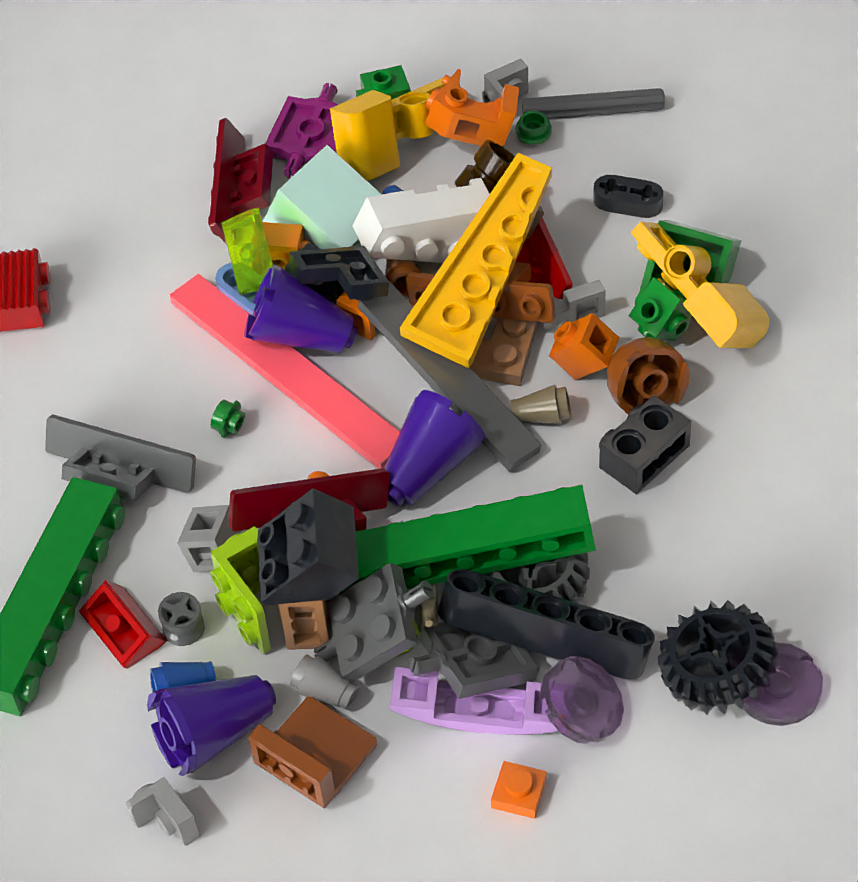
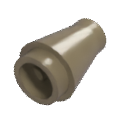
M554 384L524 397L511 400V412L520 422L562 424V420L571 418L567 388H557Z

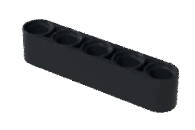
M455 569L448 574L438 607V615L441 620L453 627L629 680L637 679L642 675L655 640L653 631L638 621L467 569Z

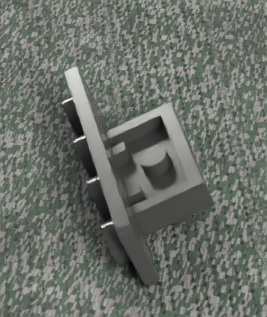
M54 414L46 420V452L68 459L62 464L61 479L70 481L72 477L115 487L118 489L120 499L136 500L153 483L185 493H189L194 488L196 456L194 454Z

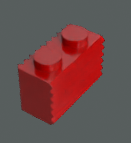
M36 248L32 250L25 249L24 251L18 249L16 252L11 250L9 253L3 251L0 254V332L44 327V314L51 312L48 290H44L45 285L51 284L50 268L48 262L41 261L39 250Z

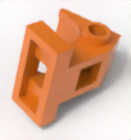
M457 69L452 77L445 75L441 82L445 84L443 88H435L426 103V108L430 111L425 125L435 130L442 137L482 146L486 140H491L504 147L517 113L519 87L505 84L499 98L492 102L483 103L468 98L467 91L460 87V69Z

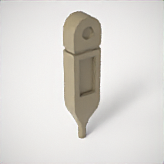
M432 584L434 591L431 592H434V597L420 604L422 627L438 626L436 584Z

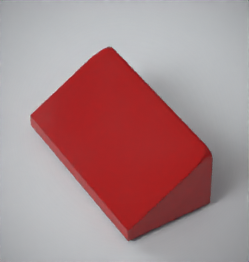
M105 580L79 610L80 614L123 668L127 669L159 649L167 641L127 590L116 583Z

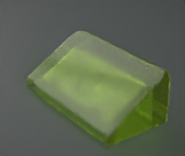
M254 208L222 222L239 295L258 291L266 272L273 266L259 208Z

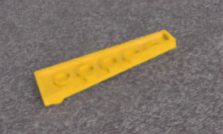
M517 153L400 326V335L468 369L470 368L552 178V167Z

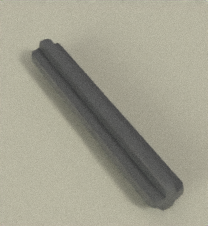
M652 88L525 98L522 101V113L539 111L545 114L547 118L662 110L665 106V95L663 89Z

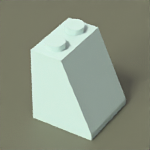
M326 145L278 189L263 222L303 225L305 241H310L312 245L320 249L362 246L353 228V224L366 198L382 194Z

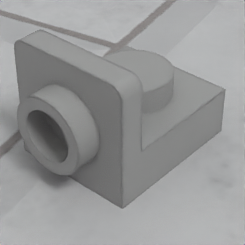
M521 58L484 74V91H482L484 103L492 102L499 98L505 84L519 87L518 98L528 93V66Z
M162 777L153 784L150 783L142 786L126 802L131 818L138 828L156 818L168 836L176 833L185 846L200 837L193 814L165 777Z

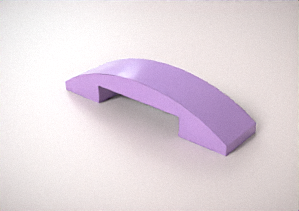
M395 667L390 710L406 717L436 726L476 733L526 735L568 729L571 686L527 681L526 690L503 688L459 699L447 681H438L439 672L437 671L414 676L410 668Z

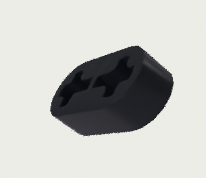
M607 174L599 177L594 182L593 202L596 207L603 211L651 218L658 215L663 209V189L659 184L652 181Z

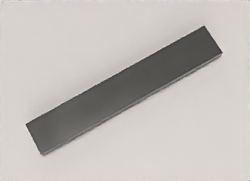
M389 282L388 296L374 297L369 301H359L358 308L430 387L437 394L453 402L450 408L459 416L465 410L481 426L485 433V439L482 443L509 472L540 452L542 444L471 368L468 369L400 335V326L413 306L391 282Z

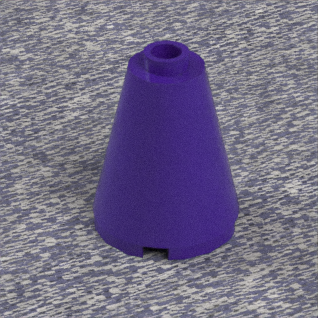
M273 264L272 268H269L259 286L253 301L255 303L254 316L248 315L244 331V337L253 341L340 353L344 347L350 348L352 346L358 327L353 325V316L308 285L300 284L295 276L282 267Z
M422 390L414 398L384 467L390 474L388 501L399 507L403 503L407 505L414 504L475 452L485 439L484 431L471 415L464 410L461 416L449 409L453 403L451 400L433 391Z
M257 675L159 689L148 695L147 708L148 712L156 709L158 722L151 724V728L161 753L171 768L181 766L182 769L179 775L185 776L195 772L270 717L273 713V705L276 704V695L272 685L267 680L263 681Z

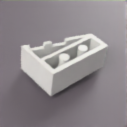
M476 178L471 179L468 186L450 189L448 184L436 185L435 191L415 194L412 189L366 198L353 224V228L361 245L365 246L372 258L444 263L490 194L482 179Z

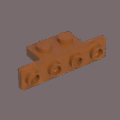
M515 262L492 317L552 323L556 318L553 287L550 284L529 283L528 281L532 277L530 263ZM411 272L407 275L406 284L409 303L413 307L436 274Z

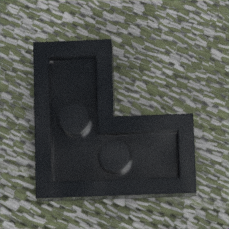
M365 246L290 252L289 267L300 284L318 286L324 282L338 281L350 300L369 301L374 297L388 296L389 281Z

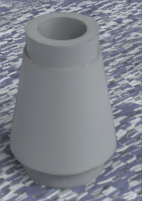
M306 654L296 667L290 681V685L298 689V695L312 697L318 701L341 707L345 710L350 707L359 689L351 681L341 678V673L319 655L313 658Z

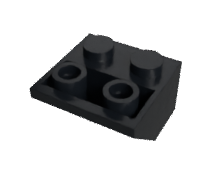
M312 488L258 530L261 603L265 605L328 600L359 579L354 507Z

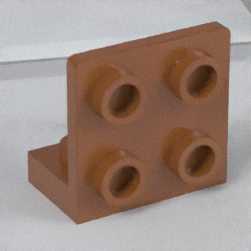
M306 697L279 730L272 732L259 724L248 736L254 764L324 809L377 746L375 736L312 697Z

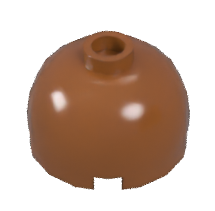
M652 337L632 339L623 344L612 355L607 367V387L615 403L629 415L634 407L637 405L642 406L653 395L668 405L672 402L677 405L688 388L690 370L682 355L667 342Z

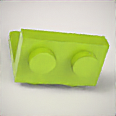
M254 526L243 533L231 536L224 544L210 551L214 569L210 571V575L219 590L215 594V598L223 613L227 617L233 614L239 622L237 624L238 630L247 645L252 646L256 644L262 654H265L271 650L264 609L255 597V594L260 592L259 548L257 544L258 530Z

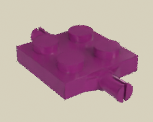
M329 83L324 84L317 98L287 97L266 140V144L274 152L273 157L289 160L283 170V174L290 179L291 176H294L302 168L303 164H307L326 145L337 153L330 108L338 105L333 102L338 92L335 85L330 84L329 87Z

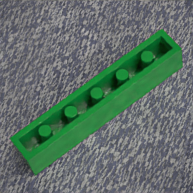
M75 477L71 478L0 613V711L21 717L28 702H33L36 698L40 678L46 666L49 667L54 662L58 649L57 644L63 632L71 628L75 617V608L81 596L85 597L88 594L92 584V575L98 563H102L105 560L109 549V541L114 531L119 530L124 522L125 507L122 506L117 488Z
M583 485L561 487L553 491L529 496H518L510 500L476 505L467 509L433 514L429 517L355 531L359 579L341 591L340 594L389 563L402 567L405 585L407 589H412L422 581H427L431 585L446 582L448 574L455 569H467L485 574L596 551Z

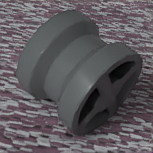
M186 592L172 593L166 596L159 605L158 616L162 624L163 635L173 645H191L203 635L205 625L201 615L200 603L192 594ZM185 619H189V620H188L187 622H185V623L177 624V623H180V622H182V621H185Z

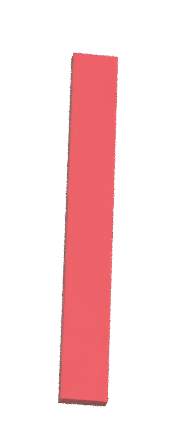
M200 274L195 275L170 294L171 303L377 469L385 467L400 431L293 347L253 341L244 337L249 313Z

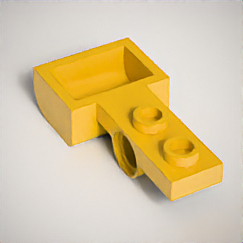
M443 77L392 100L389 95L371 90L330 108L337 154L366 181L400 167L397 140L404 137L411 139L424 138L435 131L425 125L430 111L426 108V103L435 88L440 89L445 85L441 83Z
M640 222L630 232L639 242L637 248L641 254L650 261H655L663 271L661 273L663 280L684 295L686 301L683 303L684 307L719 348H753L765 336L769 328L768 314L744 285L713 283L706 280V276L711 269V258L705 249L698 246L676 245L658 223ZM688 254L691 259V266L685 272L683 260Z

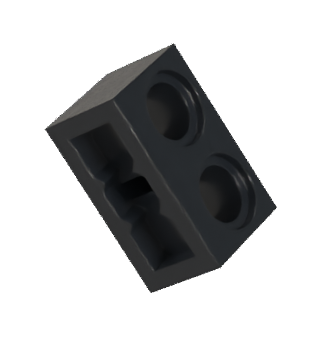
M653 395L642 406L637 405L634 407L627 419L615 430L610 429L604 434L599 443V468L637 495L690 446L692 421Z

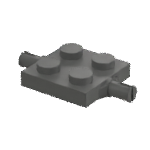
M392 563L382 567L327 602L333 636L329 641L314 648V653H317L314 656L319 655L326 662L338 656L341 678L352 682L373 671L418 643L414 628V610L416 606L434 597V592H431L434 591L432 585L427 581H422L419 585L408 590L405 585L402 567Z
M445 622L438 623V626L422 627L419 640L429 655L412 657L409 661L411 673L413 672L414 676L434 671L441 673L459 699L524 684L527 681H536L539 667L529 655L528 649L453 627Z

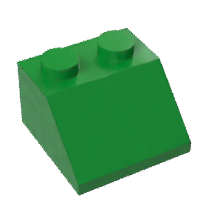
M659 220L658 224L676 245L698 246L709 253L711 269L706 276L708 282L729 283L742 240L671 220ZM688 254L683 260L685 272L691 266V259ZM648 259L639 293L648 286L653 277L662 278L661 273L663 271L655 261Z

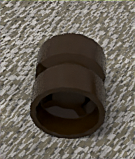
M486 140L474 155L475 165H467L455 180L456 187L468 186L471 179L481 178L488 192L491 193L515 156L498 143Z

